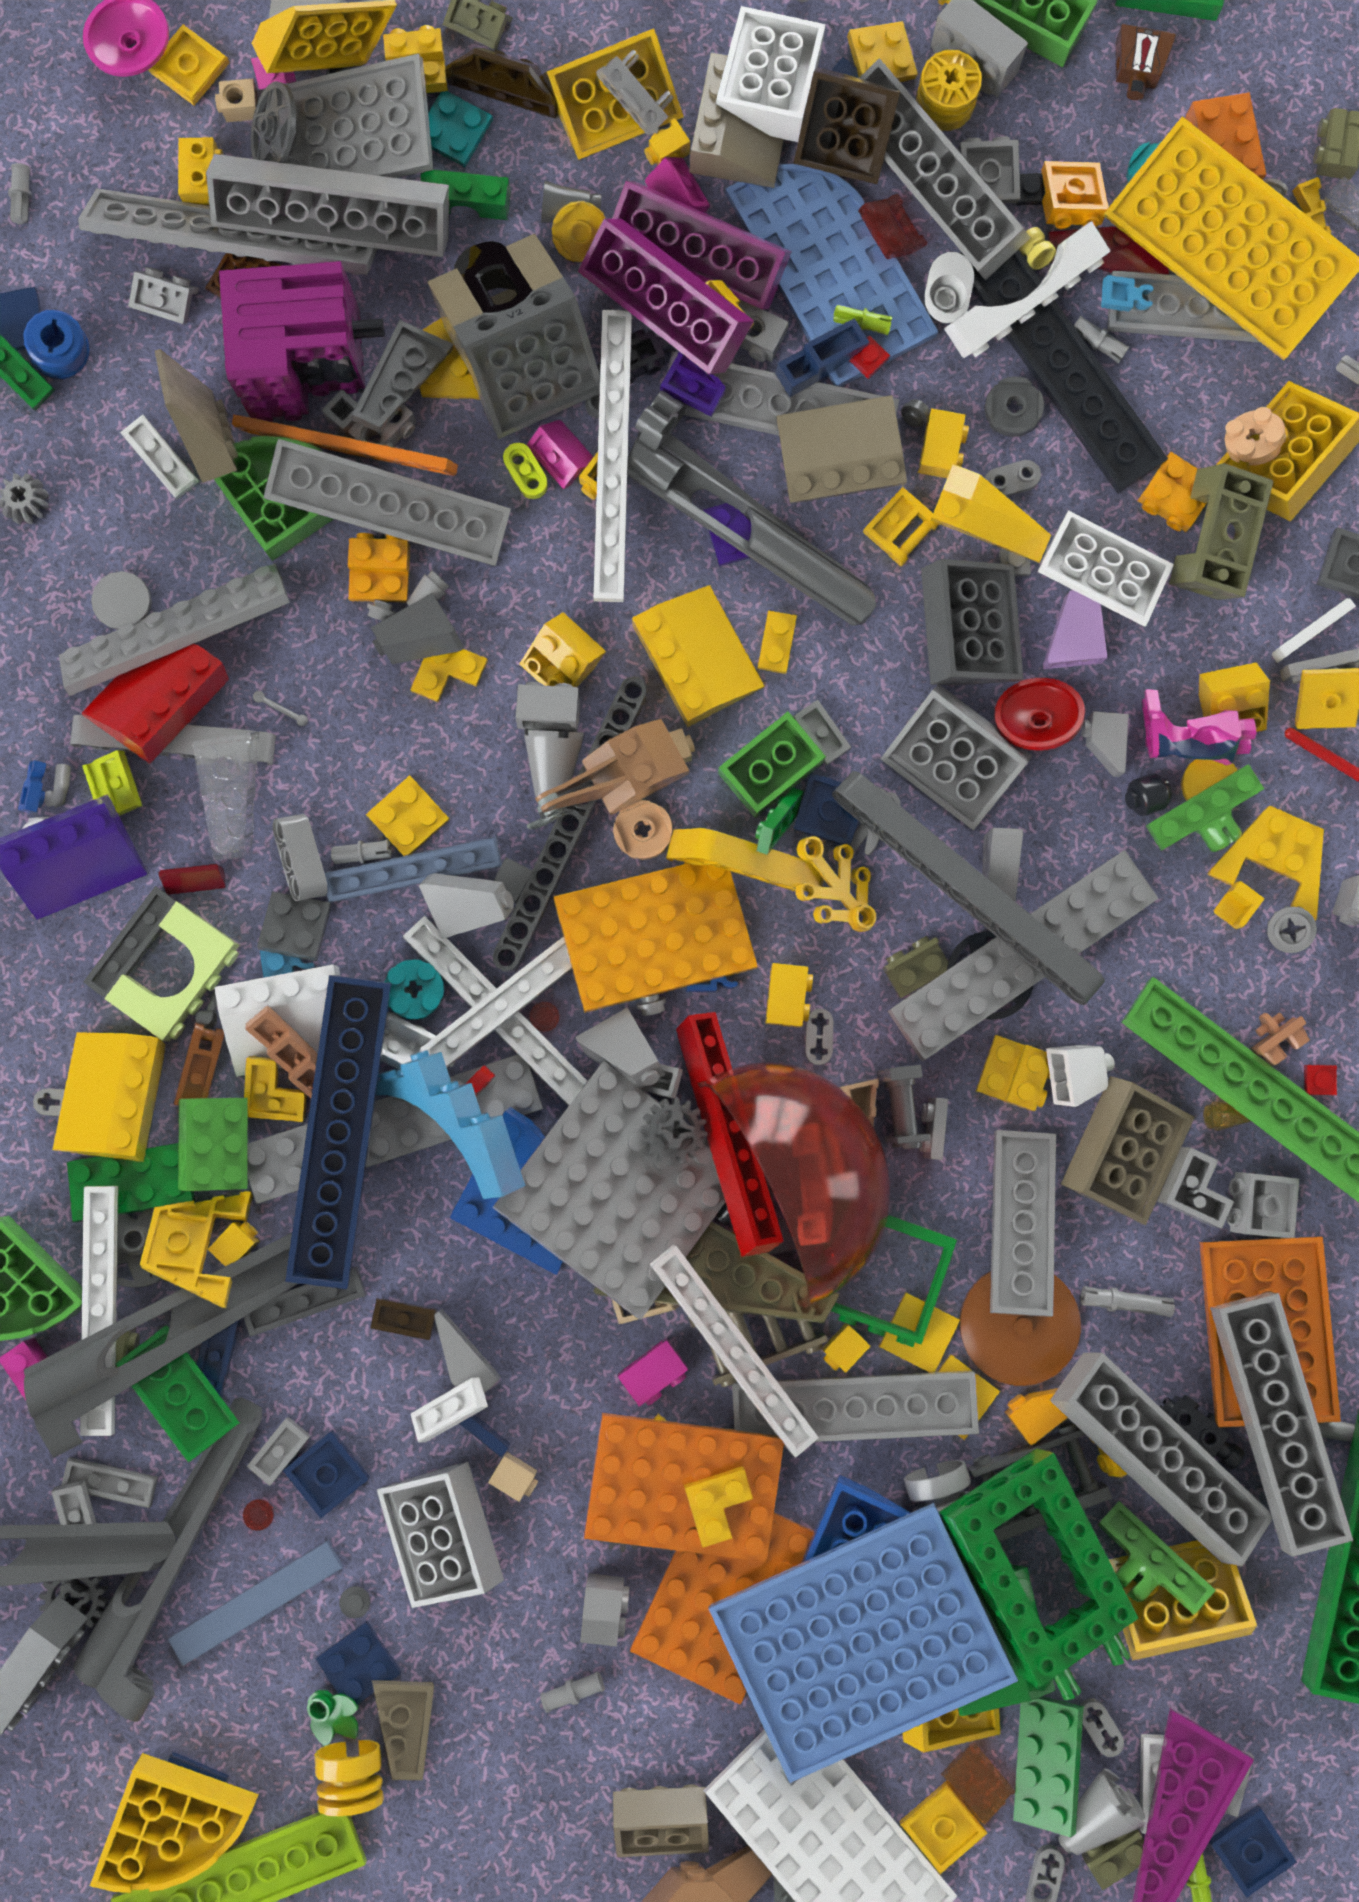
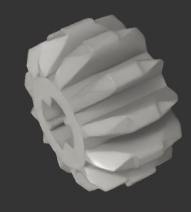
M13 473V481L11 482L3 479L6 487L5 489H0V508L3 509L2 514L6 518H12L17 524H21L23 520L28 524H32V515L34 514L38 518H43L39 509L49 508L48 503L44 501L49 497V494L45 489H42L43 483L39 479L33 480V477L27 473L22 478L18 474ZM24 495L26 498L21 502L19 498Z

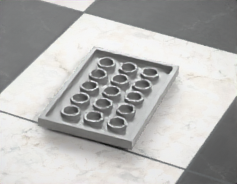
M420 54L287 84L295 100L296 133L290 153L285 161L286 164L392 178L433 170L424 65ZM264 89L257 91V100H259ZM281 91L283 105L287 103L283 92ZM267 103L264 107L263 112H266ZM273 156L270 159L271 162H275Z

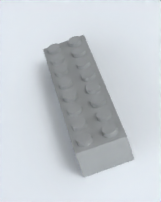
M879 58L859 79L900 91L884 160L986 280L1031 237Z
M214 154L206 171L211 227L437 257L444 256L449 239V185Z
M1266 1292L1210 1307L1282 1551L1294 1557L1353 1541L1279 1293Z
M1083 1353L1050 1401L1221 1563L1243 1566L1272 1521L1271 1512L1105 1354Z

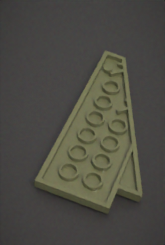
M712 1221L686 1256L687 1261L724 1311L824 1323L839 1297L838 1293L768 1253L741 1257L735 1234ZM666 1286L654 1301L655 1303L680 1305ZM595 1287L593 1292L596 1295L609 1297L600 1289Z

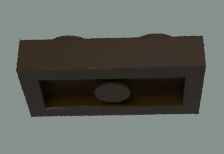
M378 1297L376 1298L370 1328L430 1341L435 1322L434 1315L437 1313V1309Z

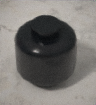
M1157 774L1145 775L1129 783L1127 793L1125 794V801L1127 806L1133 809L1135 813L1140 816H1147L1162 811L1168 806L1172 797V789L1169 782Z

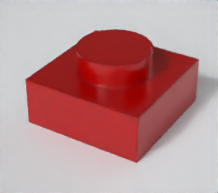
M870 335L867 337L869 345L849 360L868 380L890 357V354Z
M1304 1065V1091L1309 1095H1337V1065Z

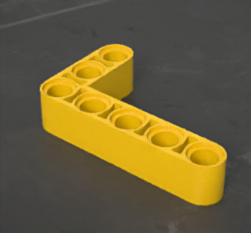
M676 829L672 832L666 859L673 862V859L685 862L684 864L712 865L794 892L801 883L810 882L814 886L823 887L824 879L810 861H804L801 858L774 849L766 855L756 851L758 844L711 829ZM804 887L803 891L808 892V889Z

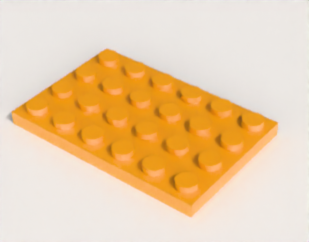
M687 863L554 896L553 898L584 1013L750 971L758 967L731 871L712 865H691Z

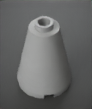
M524 729L535 798L543 792L562 785L573 778L584 732ZM569 790L566 791V792H564V793H562V794H560V795H558V796H563V795L568 794Z
M1104 1768L1099 1772L1079 1799L1076 1835L1073 1837L1058 1836L1059 1843L1066 1852H1073L1076 1855L1083 1854L1137 1830L1146 1823L1142 1821L1145 1819V1814L1139 1802L1129 1788L1125 1792L1115 1783L1120 1778L1111 1770Z

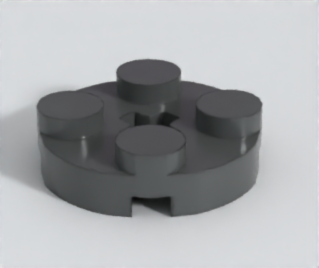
M1016 376L1004 378L988 393L984 412L990 427L994 431L1008 437H1019L1031 432L1040 421L1044 411V399L1041 392L1037 391L1028 379ZM1013 400L1016 401L1017 406L1022 408L1017 413H1012L1011 410L1007 409V406Z

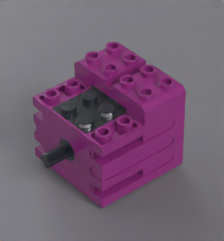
M341 261L219 271L227 380L238 398L241 397V403L250 418L272 422L273 417L284 416L285 420L298 421L302 419V415L309 414L308 393H312L315 396H326L329 394V391L343 389L347 394H354L359 391L358 389L366 388L365 376L362 371V366H364L363 353L361 351L362 339L385 337L383 318L361 320L359 306Z

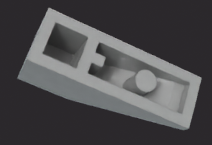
M440 1309L434 1317L450 1380L454 1385L453 1388L470 1378L479 1377L483 1392L485 1393L499 1381L501 1376L445 1311Z

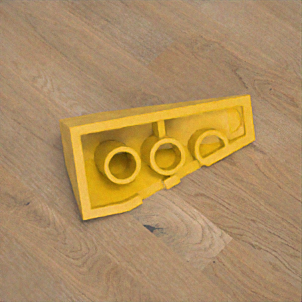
M955 464L952 465L930 521L1040 563L1051 534L982 475Z

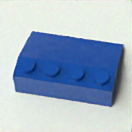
M838 1475L801 1563L904 1517L911 1512L868 1487Z

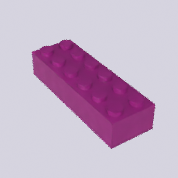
M625 181L612 219H623L704 283L709 280H722L738 299L762 310L770 308L792 253L785 248L635 181Z
M603 219L577 271L709 375L726 372L754 322L753 319L623 219Z

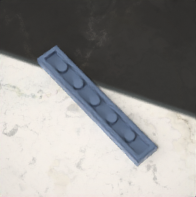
M497 837L325 872L328 902L420 884L428 875L433 873L458 876L501 867L502 858Z
M327 1540L168 1638V1641L184 1666L343 1568V1565Z

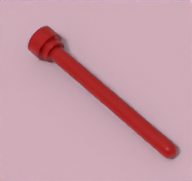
M1287 728L1284 735L1287 739L1359 782L1358 767L1296 729Z

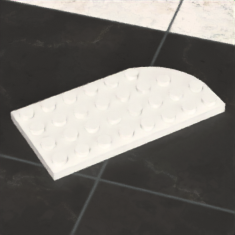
M764 1729L703 1790L795 1902H953L957 1897L954 1891L844 1760H840L789 1783Z

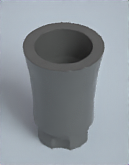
M545 180L541 223L553 222L559 210L570 202L585 201L601 209L602 194H590L589 190L561 186Z

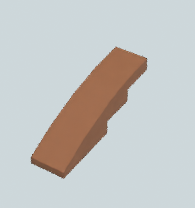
M267 1005L246 1023L245 1030L267 1048V1055L288 1072V1079L311 1098L318 1054L286 1021Z

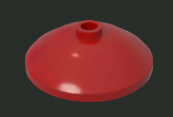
M1041 677L1020 681L1009 687L1000 696L995 706V724L999 733L1011 744L1027 750H1049L1066 744L1078 734L1085 719V706L1080 694L1067 683L1052 678Z

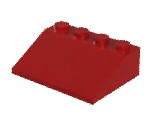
M191 644L116 676L85 708L82 715L151 764L226 684L229 677L223 662L202 647Z

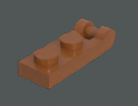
M194 1024L174 1105L179 1106V1099L208 1097L224 1038L223 1029L216 1028L211 1030L204 1028L203 1024ZM201 1039L212 1042L210 1050L199 1048Z

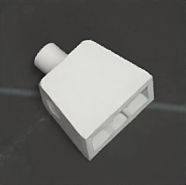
M1074 1045L1046 1048L1054 1104L1076 1107L1107 1089V1072L1114 1069L1115 1062L1110 1054H1104L1102 1047Z

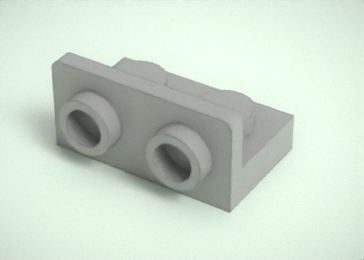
M146 267L145 271H134L128 307L181 324H187L192 294H198L199 288L191 286V280L179 276H173V279L163 277V271Z

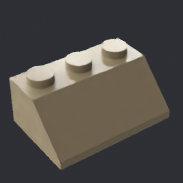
M689 1784L682 1788L668 1789L664 1786H656L651 1790L624 1788L621 1791L613 1792V1828L617 1857L709 1852L706 1794L703 1791L706 1787Z

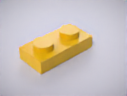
M768 610L757 669L786 674L797 615Z

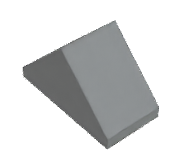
M660 1064L666 1075L660 1077L656 1083L645 1086L641 1090L674 1099L676 1098L683 1069Z

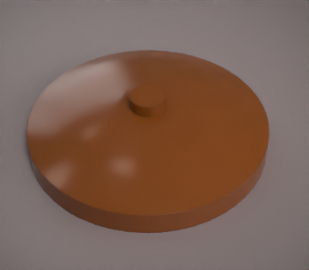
M991 1270L982 1275L967 1292L960 1310V1336L970 1359L986 1375L1008 1385H1035L1057 1375L1072 1359L1080 1339V1312L1071 1291L1054 1275L1052 1317L990 1313Z

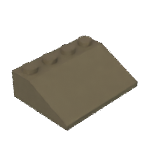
M711 53L691 146L689 173L774 188L784 139L769 136L716 104L728 55Z
M161 349L155 350L166 408L202 482L204 483L237 471L234 459L239 456L234 446L235 440L227 418L228 412L222 399L217 401L210 388Z
M893 395L776 416L790 504L900 486L907 483Z
M1110 1076L1108 1087L1103 1091L1061 1185L1146 1226L1195 1117L1133 1082Z

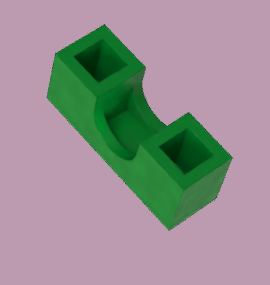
M442 170L421 172L420 181L449 185V214H451L452 207L465 206L477 211L481 218L508 220L511 198L509 178Z

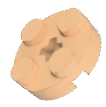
M1260 407L1254 411L1246 412L1229 421L1225 428L1226 434L1224 439L1227 453L1232 460L1240 463L1239 460L1249 462V465H1260L1269 462L1280 453V447L1286 440L1283 421L1279 416L1271 413V410L1267 407ZM1260 434L1258 441H1255L1253 438L1248 440L1250 436Z
M639 800L620 810L614 822V838L620 850L629 857L640 860L652 859L663 853L670 844L672 822L667 811L660 805L658 806L647 800ZM643 822L645 826L650 825L652 829L648 831V836L645 838L642 835H636L634 832L638 829V823Z

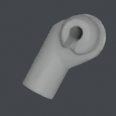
M56 765L53 791L48 790L45 792L44 803L46 806H55L57 808L64 804L70 786L71 767L69 765Z

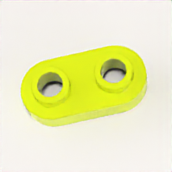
M523 443L509 445L504 451L503 460L506 469L521 494L528 499L542 497L547 491V478L530 448ZM516 456H521L524 458V461L521 464H515L513 459ZM532 480L539 483L535 489L528 487V483Z

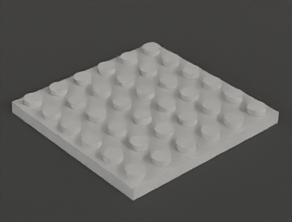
M603 1061L520 1170L525 1186L500 1197L492 1208L641 1320L665 1287V1284L653 1270L650 1263L672 1245L677 1246L686 1258L724 1205L725 1198L708 1140L704 1137L699 1139L704 1144V1147L702 1149L694 1148L697 1156L691 1159L686 1155L687 1162L684 1164H680L676 1158L673 1165H668L666 1157L662 1161L657 1162L656 1157L658 1154L656 1152L647 1154V1150L651 1146L649 1143H641V1140L647 1134L639 1130L641 1126L648 1125L643 1116L645 1114L653 1115L650 1107L654 1104L661 1109L660 1103ZM668 1112L661 1114L656 1123L666 1122ZM674 1125L666 1129L668 1132L673 1133V1138L681 1134L679 1131L674 1130ZM656 1137L658 1143L664 1148L662 1141ZM683 1140L679 1151L684 1150L691 1140Z

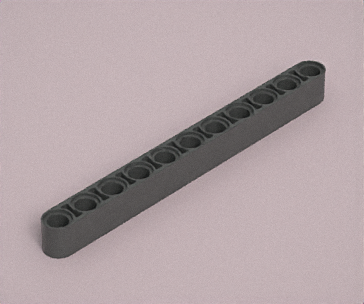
M633 676L626 678L621 683L588 755L599 748L604 740L612 739L633 728L647 697L646 685L642 679ZM630 687H638L642 691L641 695L635 699L627 697L625 693ZM618 713H625L628 715L629 721L624 725H617L614 723L613 718ZM583 765L578 775L586 772V769ZM590 779L572 788L570 793L594 786ZM598 800L590 801L586 805L575 804L562 809L564 814L557 818L494 950L493 962L501 971L513 972L521 965ZM575 818L578 820V828L572 832L564 830L563 823L566 819ZM560 844L566 847V854L562 858H553L550 855V850L553 846ZM550 871L553 873L554 878L549 885L538 883V875L541 872ZM529 898H538L541 901V905L536 912L525 910V903ZM518 924H524L528 927V933L523 939H515L512 935L513 928ZM505 951H512L515 954V961L510 966H502L500 963V955Z
M852 771L832 792L835 801L1073 1001L1080 1005H1086L1104 984L1105 979L1096 968L861 773Z

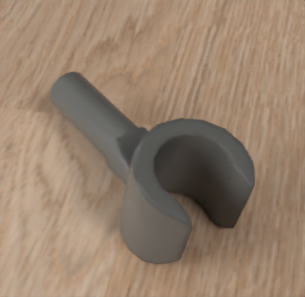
M215 988L208 1004V1009L206 1011H198L196 1014V1023L203 1024L204 1028L214 1027L217 1024Z

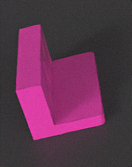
M665 157L645 179L648 188L697 210L705 212L710 207L693 174L689 173V167L683 158Z
M561 420L539 426L527 444L535 458L563 489L568 488L574 482L580 472L586 468L593 458L590 452Z

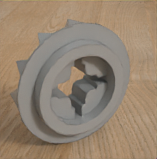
M1285 906V908L1275 911L1270 921H1268L1267 935L1272 945L1278 950L1286 953H1297L1309 947L1315 939L1317 931L1316 922L1313 916L1299 906ZM1289 918L1295 926L1300 925L1299 929H1296L1294 932V940H1292L1288 932H1282L1283 929L1288 927Z

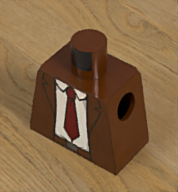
M1126 24L1121 25L1116 37V82L1128 84L1127 98L1141 100L1144 97L1145 87L1156 88L1175 40V33Z

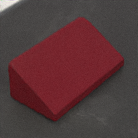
M218 864L158 871L159 878L168 895L226 888L224 868Z

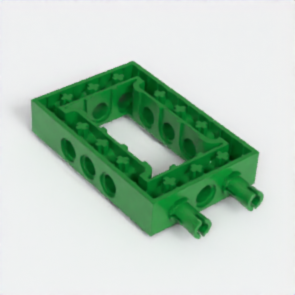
M1036 1448L939 1512L969 1575L1023 1679L1038 1687H1042L1054 1679L1062 1694V1698L1064 1700H1071L1075 1698L1072 1691L1078 1696L1081 1693V1688L1078 1686L1069 1667L1103 1644L1114 1666L1125 1663L1122 1656L1126 1661L1129 1660L1130 1654L1118 1633L1139 1618L1053 1452ZM1031 1504L1040 1510L1048 1526V1529H1046L1048 1534L1053 1536L1062 1553L1061 1560L1068 1565L1076 1580L1074 1584L1080 1594L1091 1598L1078 1608L1072 1607L1068 1610V1615L1053 1625H1046L1044 1628L993 1531Z

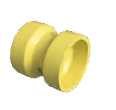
M1033 227L1026 231L1031 238L1019 248V251L1023 256H1027V262L1032 269L1039 270L1053 260L1056 255V249L1051 242L1045 241V235L1040 228Z

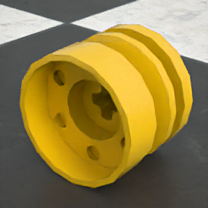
M944 50L935 53L926 62L921 73L916 102L941 131H952L960 128L970 119L982 82V73L978 63L970 55L959 50Z
M358 1740L359 1756L347 1757L346 1741L332 1743L316 1751L314 1754L315 1776L323 1781L316 1788L317 1795L319 1796L317 1807L321 1814L338 1817L351 1816L373 1810L383 1803L384 1795L381 1789L383 1780L380 1775L375 1774L382 1766L381 1750L378 1742Z

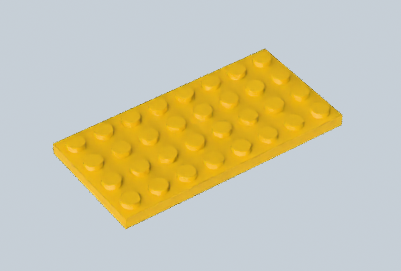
M1183 116L1104 213L1106 219L1282 360L1289 356L1359 272V256Z

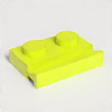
M116 750L94 760L90 764L82 765L93 800L108 794L119 816L142 806L124 751Z

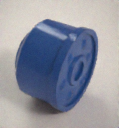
M45 310L35 314L28 321L23 333L24 345L29 360L37 371L52 379H66L76 375L83 369L89 358L90 346L86 334L71 315L59 310Z

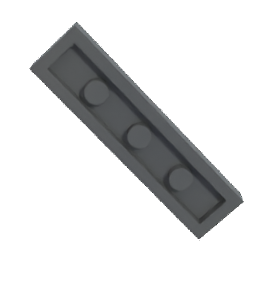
M155 886L83 983L105 998L122 974L129 976L163 929L158 925L170 911L176 900Z
M356 1266L351 1269L348 1289L306 1284L283 1292L244 1316V1320L251 1337L364 1297L367 1293Z

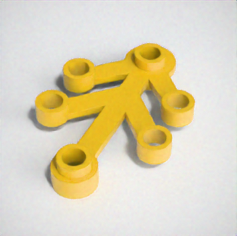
M815 836L801 839L797 845L798 856L804 861H810L829 887L814 886L810 882L801 883L796 887L795 893L797 898L801 901H808L813 898L841 901L847 910H833L828 905L818 906L813 912L815 921L820 924L831 921L848 922L851 928L857 932L870 930L876 922V912L868 905V882L871 879L869 869L858 867L854 868L851 872V859L853 858L854 851L848 844L838 845L833 850V857L838 862L837 876L822 857L824 851L822 841ZM806 845L809 847V854L806 852ZM842 849L845 850V853H846L845 858H843L842 855H841V850H842ZM860 871L864 874V879L862 881L859 879L858 876ZM850 877L851 881L857 885L856 900L850 893ZM804 887L808 889L807 897L804 895L803 892ZM822 910L826 912L825 919L821 916ZM859 913L863 916L862 922L859 920Z

